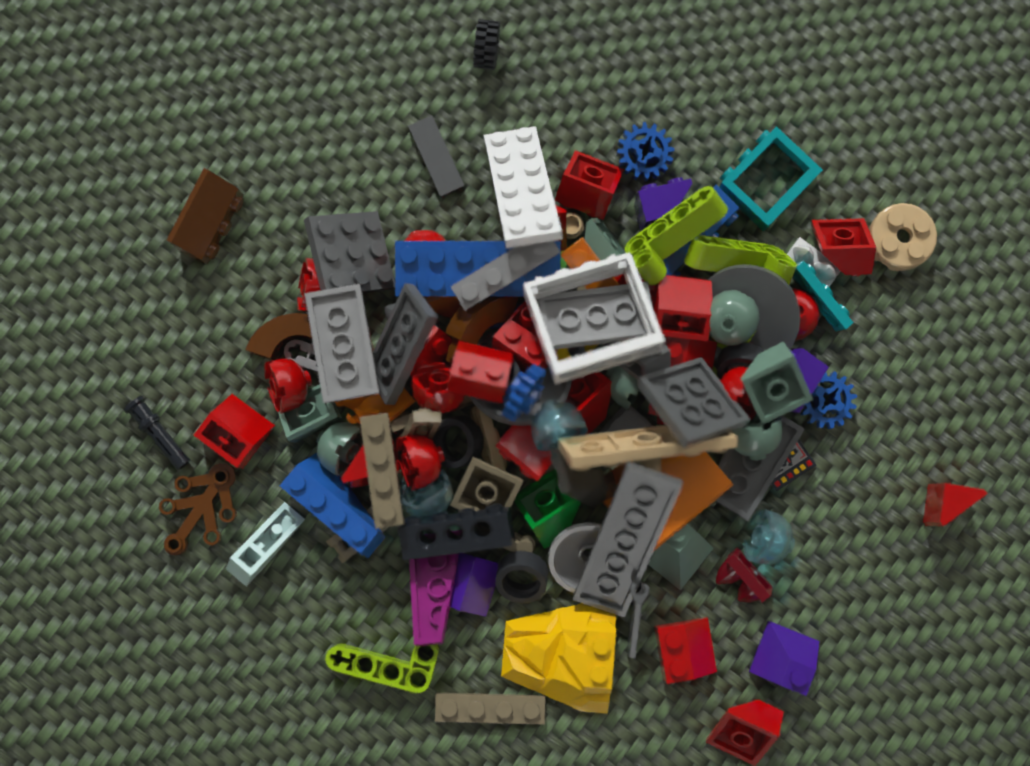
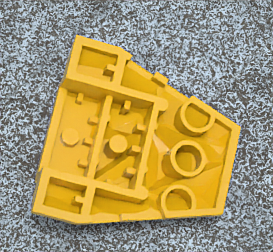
M581 603L506 621L501 677L576 710L608 714L613 679L616 615Z

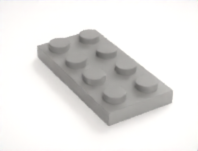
M642 282L652 307L648 282ZM627 284L557 293L538 299L539 310L554 350L632 340L647 335Z
M355 284L305 293L323 403L380 394L361 285Z

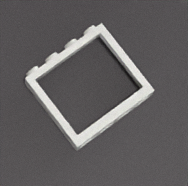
M630 252L619 256L613 254L599 262L588 261L578 268L572 270L562 269L554 275L545 278L535 277V281L523 284L524 298L555 384L653 355L663 350V335ZM624 274L647 335L558 362L536 300Z

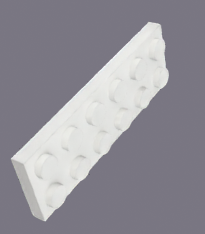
M536 126L484 135L506 248L562 239L561 227Z

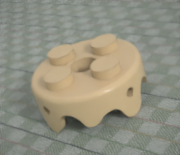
M899 203L886 207L876 215L869 226V231L877 247L874 261L883 263L892 271L912 270L929 259L937 243V231L932 218L926 211L912 204ZM902 229L909 233L910 239L908 243H902L898 240V230Z

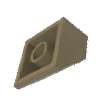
M473 457L459 483L450 506L459 510L475 508V511L486 510L487 506L493 504L511 507L523 480Z

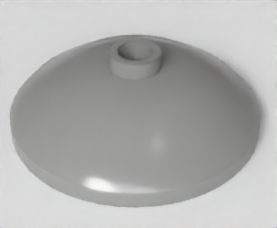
M580 523L563 530L552 542L548 556L549 569L553 578L564 589L572 593L575 592L591 553L585 549L593 548L602 524Z

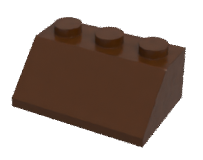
M204 168L167 241L179 251L208 264L210 259L213 260L217 256L220 248L218 244L222 236H226L230 231L232 222H230L235 212L238 213L243 205V193L239 188Z

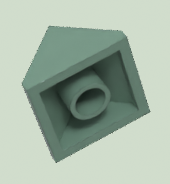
M320 384L308 390L307 398L300 407L281 414L280 411L278 412L286 438L292 443H296L342 420L334 402L323 403Z

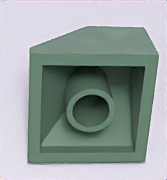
M594 218L587 222L585 241L601 261L613 254L615 256L626 254L625 250L601 219Z
M784 342L759 353L741 378L762 425L813 400L795 357Z
M686 524L653 552L648 565L681 590L713 550V547L697 531Z

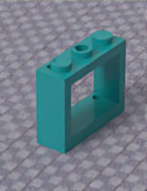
M777 126L770 133L765 130L755 141L758 146L753 151L748 148L738 158L740 164L734 170L729 167L719 178L722 181L719 188L763 232L823 170ZM774 143L805 174L765 213L734 182Z

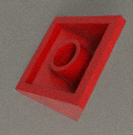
M948 483L928 484L923 522L926 526L944 527L987 495V492L984 489Z

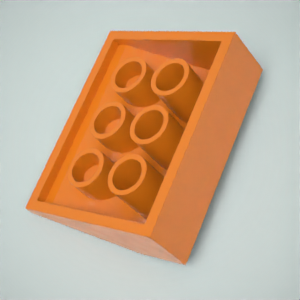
M701 452L697 456L682 454L661 457L662 474L682 480V488L654 551L733 486L730 479L707 452ZM633 461L620 463L592 487L607 509L610 507L627 463H633Z

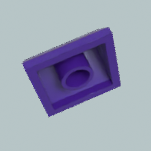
M464 552L459 553L450 607L486 617L496 586L498 563Z

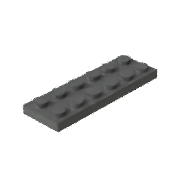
M630 462L627 463L573 594L574 601L625 617L633 599L630 594V586L632 583H635L634 591L636 592L682 488V480Z

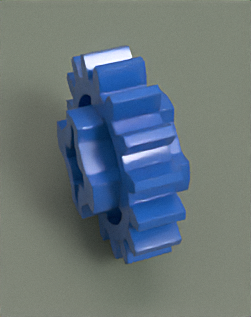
M643 122L641 129H638L634 124L631 128L632 133L625 130L623 133L624 139H619L618 146L622 149L617 150L616 156L623 158L618 164L619 166H627L625 170L626 175L631 171L634 172L635 180H637L639 175H643L644 181H648L651 174L657 179L659 177V170L666 173L668 169L666 164H671L673 158L668 156L674 153V148L668 147L672 138L663 137L666 132L665 129L660 132L656 131L657 124H653L651 129L647 128L646 122ZM646 136L645 138H643V139H641V140H636V139H635V138H637V137ZM655 140L660 144L661 148L657 147ZM648 143V154L642 161V150L646 147ZM629 155L633 156L636 164L631 161ZM651 163L657 164L653 167L644 168L646 165H649Z
M533 364L525 374L523 372L518 373L506 391L504 398L506 404L502 411L504 417L514 422L523 412L525 414L530 413L533 406L540 399L542 390L545 387L542 385L543 378L546 375L544 369Z
M825 372L819 383L826 382L832 385L826 389L817 385L811 394L814 407L812 408L811 403L808 402L800 413L801 416L809 415L808 424L817 421V428H823L826 423L828 429H833L834 422L838 426L844 425L843 418H852L851 413L848 411L856 409L857 406L851 403V400L857 398V395L850 394V390L854 387L853 384L847 386L844 384L846 376L837 379V372H831L829 377ZM840 393L843 395V403L841 402ZM830 394V398L828 401L831 404L823 406L825 398L822 396ZM827 411L836 414L832 418L822 417Z

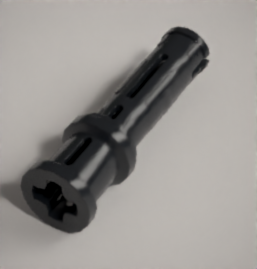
M144 396L137 397L123 409L126 414L129 413L138 423L140 431L146 432L177 471L182 469L191 459L188 458L171 435L164 429L159 422L160 416L158 413L154 414L144 402L146 400Z

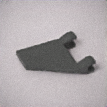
M640 582V589L637 592L634 591L635 583H632L630 586V594L633 598L630 607L627 655L630 658H635L641 606L649 594V587L647 584H643V582Z

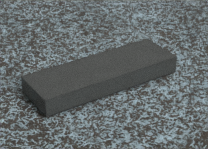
M431 115L409 125L408 128L440 198L465 188L433 116Z

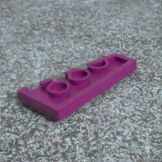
M462 530L451 531L457 536L463 534ZM435 533L424 534L428 539L436 538ZM459 553L409 560L413 639L416 647L444 643Z

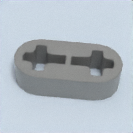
M296 339L286 344L284 347L286 359L294 360L301 367L318 372L317 362L311 360L312 355L315 356L313 344ZM298 345H301L300 350L308 354L307 357L297 356L296 359H293L294 355L290 353V350L292 348L296 349Z

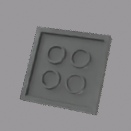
M378 211L308 216L304 219L321 291L355 284L361 285L362 293L388 291L395 288V279Z
M702 357L640 376L636 382V385L683 448L744 427L750 420L739 404L731 399L721 381Z

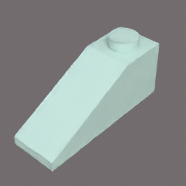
M284 502L230 557L226 570L247 586L264 569L305 519Z

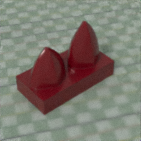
M736 547L729 553L727 559L719 568L716 584H730L742 579L743 583L738 590V601L754 602L760 599L761 602H764L771 596L773 586L744 553Z

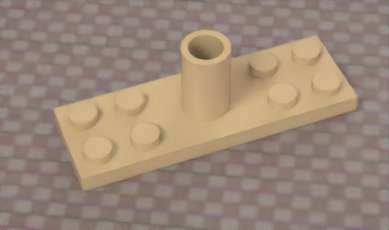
M667 425L558 438V449L570 467L576 470H587L591 466L596 465L613 467L617 466L619 462L633 461V464L662 473L661 457L682 454L697 456L701 452L712 451L722 453L726 452L729 448H737V436L732 431L683 448Z

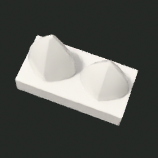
M801 237L797 239L787 253L796 263L800 261L809 263L815 269L816 277L828 287H830L841 272L819 250Z

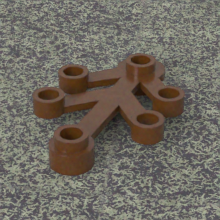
M219 463L210 469L209 474L195 477L180 476L175 480L174 485L179 492H188L192 487L209 486L202 495L177 500L166 498L159 503V510L165 515H171L177 510L193 508L176 534H170L165 539L164 548L168 554L180 555L187 550V537L202 515L204 516L206 528L203 535L204 542L208 545H216L221 541L222 536L217 529L213 499L218 492L222 504L219 518L223 522L228 523L233 522L237 517V511L233 508L230 487L236 480V473L230 465ZM219 472H224L226 475L223 482L217 479ZM182 479H186L188 482L186 489L180 487ZM168 501L172 504V509L169 512L164 509V504ZM227 509L232 511V517L229 520L224 517V511ZM210 532L216 533V541H209L208 535ZM173 539H176L179 543L176 550L170 546Z

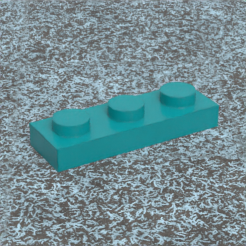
M804 261L797 262L792 278L802 290H805L814 297L818 303L819 312L835 331L846 330L854 322L849 317V311L843 305L837 303L833 298L832 290L826 284L821 283L816 277L815 269Z

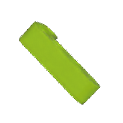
M712 186L703 187L632 237L625 246V252L631 253L638 274L644 281L648 282V285H655L667 273L663 260L720 221L727 214L728 207Z
M698 235L691 240L684 259L685 264L692 268L718 272L734 265L760 266L779 275L788 285L797 267V263L776 246Z
M337 644L328 650L325 661L327 666L334 671L406 691L421 693L428 688L432 680L439 648L437 644L429 645L433 649V656L429 659H424L419 655L420 646H415L409 662L347 644ZM342 651L344 658L351 659L353 654H356L353 662L343 660L338 664L336 663L337 658L333 657V654ZM367 657L372 661L373 668L371 671H363L360 668V658ZM387 665L398 667L399 676L397 678H389L386 675L385 668ZM415 672L423 673L426 677V683L421 686L415 685L411 679L412 674Z

